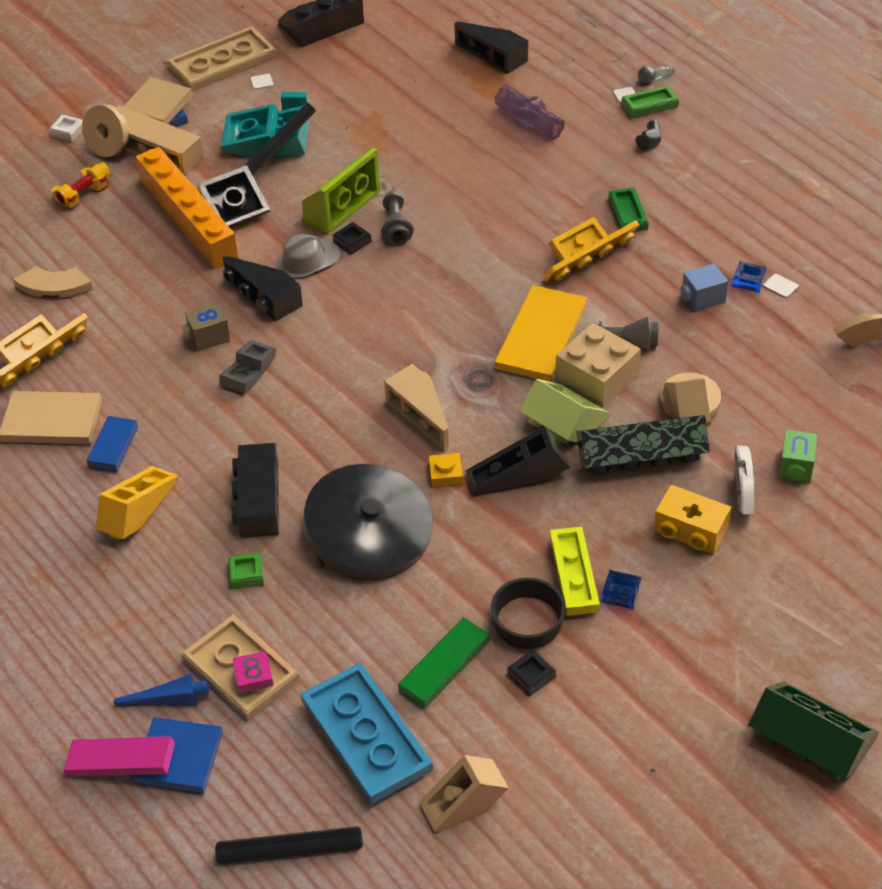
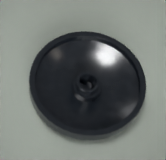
M374 464L348 465L335 469L323 476L311 489L303 514L305 536L316 555L327 565L339 572L366 579L390 577L414 565L428 546L433 526L429 502L420 488L403 474Z

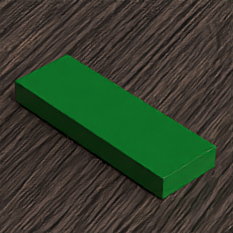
M463 617L398 683L399 691L426 708L490 641V634Z

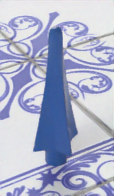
M190 673L165 684L115 698L113 703L116 706L140 704L197 706L196 696L209 694V685L207 680L194 682Z

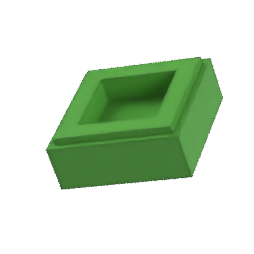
M261 553L228 557L231 589L264 585Z

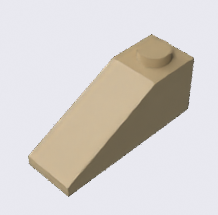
M411 364L384 381L386 402L444 452L448 450V426L429 374Z

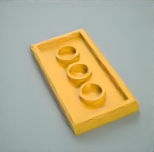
M532 285L495 360V369L552 382L555 376L556 355L570 343L587 306V297Z

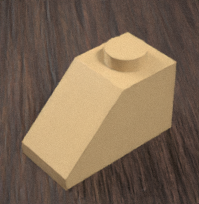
M464 755L424 796L419 804L433 830L441 832L486 812L509 787L492 759Z

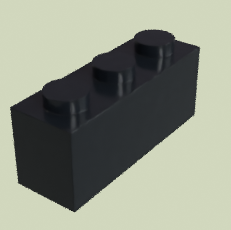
M276 443L238 445V458H232L233 476L238 477L237 482H232L233 501H237V506H232L233 525H239L241 538L279 535V463Z

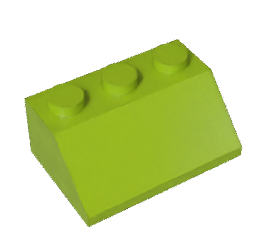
M373 147L356 157L310 195H307L302 200L304 222L330 234L380 193L378 149Z

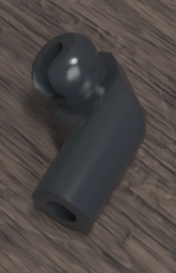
M649 121L647 123V130L641 132V135L636 136L635 142L640 149H644L647 146L654 147L661 142V130L658 121Z

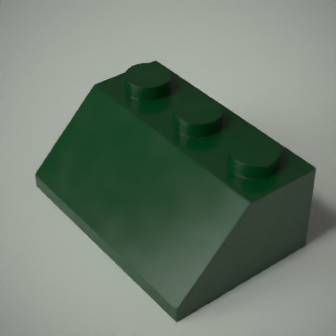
M785 681L765 688L748 724L749 727L757 730L756 736L771 744H775L777 741L789 748L787 752L794 758L807 762L809 759L821 766L820 771L837 780H840L841 777L846 779L854 774L879 734L877 730Z

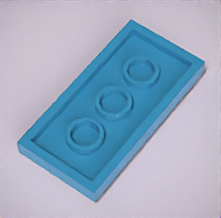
M361 662L300 693L302 703L371 805L434 770L432 760Z

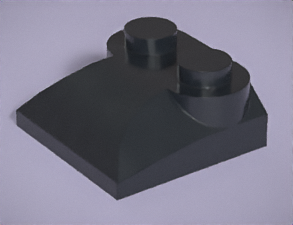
M247 165L197 184L199 193L229 227L270 212V208Z

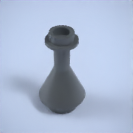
M390 192L386 194L382 201L383 207L389 211L390 216L381 229V235L390 244L400 246L413 236L414 227L410 221L400 214V209L404 205L403 197L396 192Z
M649 316L624 327H603L601 321L597 324L645 351H649L650 346L658 345V322H651Z

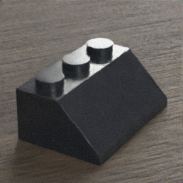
M315 0L287 11L278 19V25L301 47L363 24V0Z

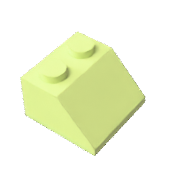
M540 379L535 380L520 409V412L529 417L528 423L539 429L546 426L549 430L553 431L552 434L557 440L564 444H568L569 441L578 442L576 431L596 429L610 414V412L566 386Z

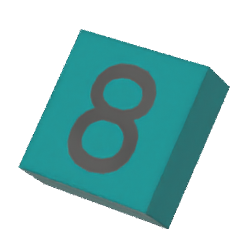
M281 92L282 110L304 106L308 103L307 92Z

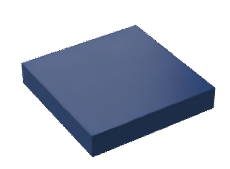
M153 717L147 737L171 736L175 742L168 773L134 775L135 784L204 794L222 738V727Z

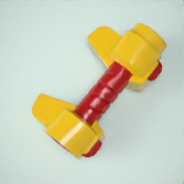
M101 162L91 168L87 167L80 170L83 176L80 180L70 186L64 184L52 188L51 192L54 200L70 209L80 203L78 193L83 191V189L89 187L92 190L100 191L107 186L106 180L111 176L109 167Z

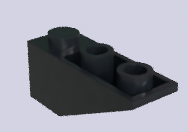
M230 256L222 257L224 264L223 276L227 283L233 284L238 288L245 299H250L257 305L261 313L267 314L275 322L303 306L300 284L283 270Z

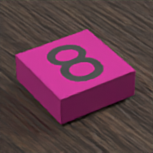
M267 651L233 658L239 693L274 686Z

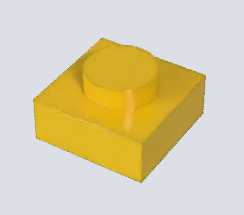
M460 453L429 455L432 487L463 485Z

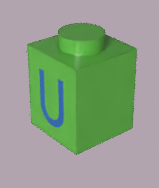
M785 430L779 478L811 482L817 434Z

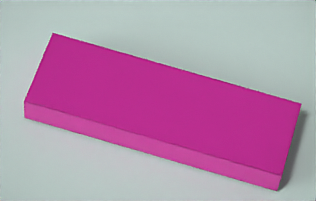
M171 736L72 740L63 771L68 777L167 774L175 742Z

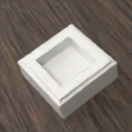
M61 115L49 128L50 137L73 142L82 132L83 120Z

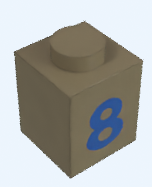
M218 302L185 312L187 324L182 326L184 335L188 342L193 341L197 351L230 341L227 319Z

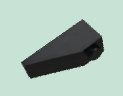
M459 21L454 23L455 44L506 74L528 62V40L510 30Z
M544 426L465 470L471 493L476 497L543 483L569 469L570 465L562 444Z

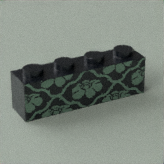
M705 415L576 431L581 468H589L590 474L608 472V465L620 464L621 470L640 468L639 461L651 460L652 466L670 464L671 457L682 456V462L701 460L702 453H710Z

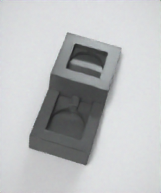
M253 340L249 341L236 351L235 363L220 374L219 385L245 394L267 370L276 355V348Z

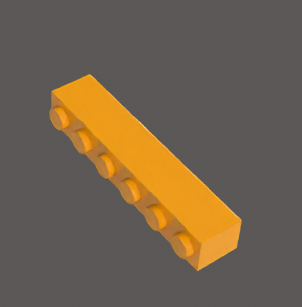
M160 147L150 149L135 156L140 182L213 269L224 265L222 258L224 256L238 258L235 233Z

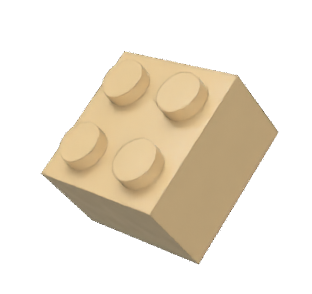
M591 323L556 355L555 381L603 408L639 374L641 349L597 324Z

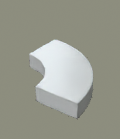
M736 446L734 477L737 486L738 510L742 514H754V476L751 453L748 446Z

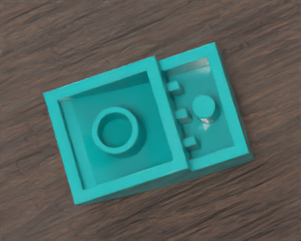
M275 103L226 114L221 142L222 151L253 157L303 106L278 111ZM309 120L271 158L305 154Z

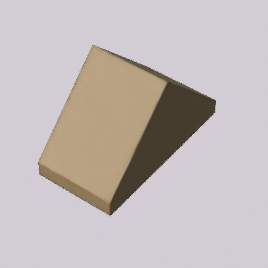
M705 378L664 382V388L676 418L705 415L706 426H710L711 419Z

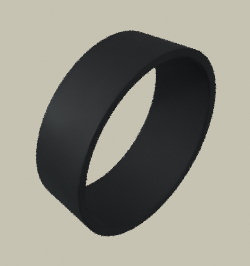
M518 578L505 583L496 591L491 602V613L496 631L505 642L518 648L533 649L550 643L558 635L565 615V601L562 594L552 584L537 578ZM521 597H534L551 605L557 614L558 621L545 632L524 635L505 628L499 622L498 615L508 602Z

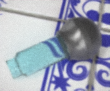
M643 66L639 69L637 77L640 82L648 84L655 78L668 77L674 74L675 70L674 67L669 66L660 68Z

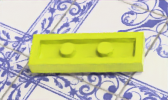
M582 526L550 530V542L561 594L565 601L566 616L599 612L600 603Z

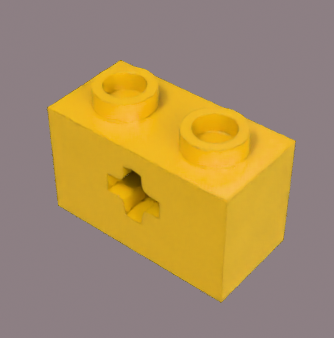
M671 485L656 510L654 532L666 538L690 545L697 550L714 554L729 527L731 506Z

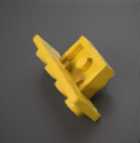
M592 217L555 237L548 245L560 262L548 270L543 277L546 283L553 279L560 281L574 267L577 266L578 269H581L592 261V257L596 255L603 257L614 248V245L620 243L622 246L635 237L633 232L639 226L638 222L635 220L614 233L607 235L597 219Z
M83 313L56 331L41 314L1 340L0 357L7 365L0 369V387L6 388L17 379V375L24 370L29 372L36 368L41 362L40 359L46 355L53 356L63 348V344L68 340L72 339L75 341L86 332L88 316Z

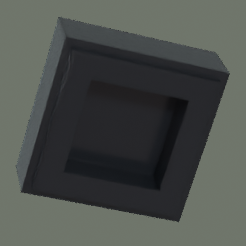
M351 222L332 235L333 242L351 255L372 242L371 234L354 222Z
M531 650L507 667V675L531 696L556 678V670L536 651Z

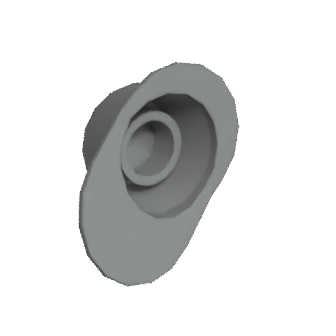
M298 234L286 241L283 253L278 259L277 267L293 279L304 278L337 263L341 257V250L332 241L319 239L313 235Z

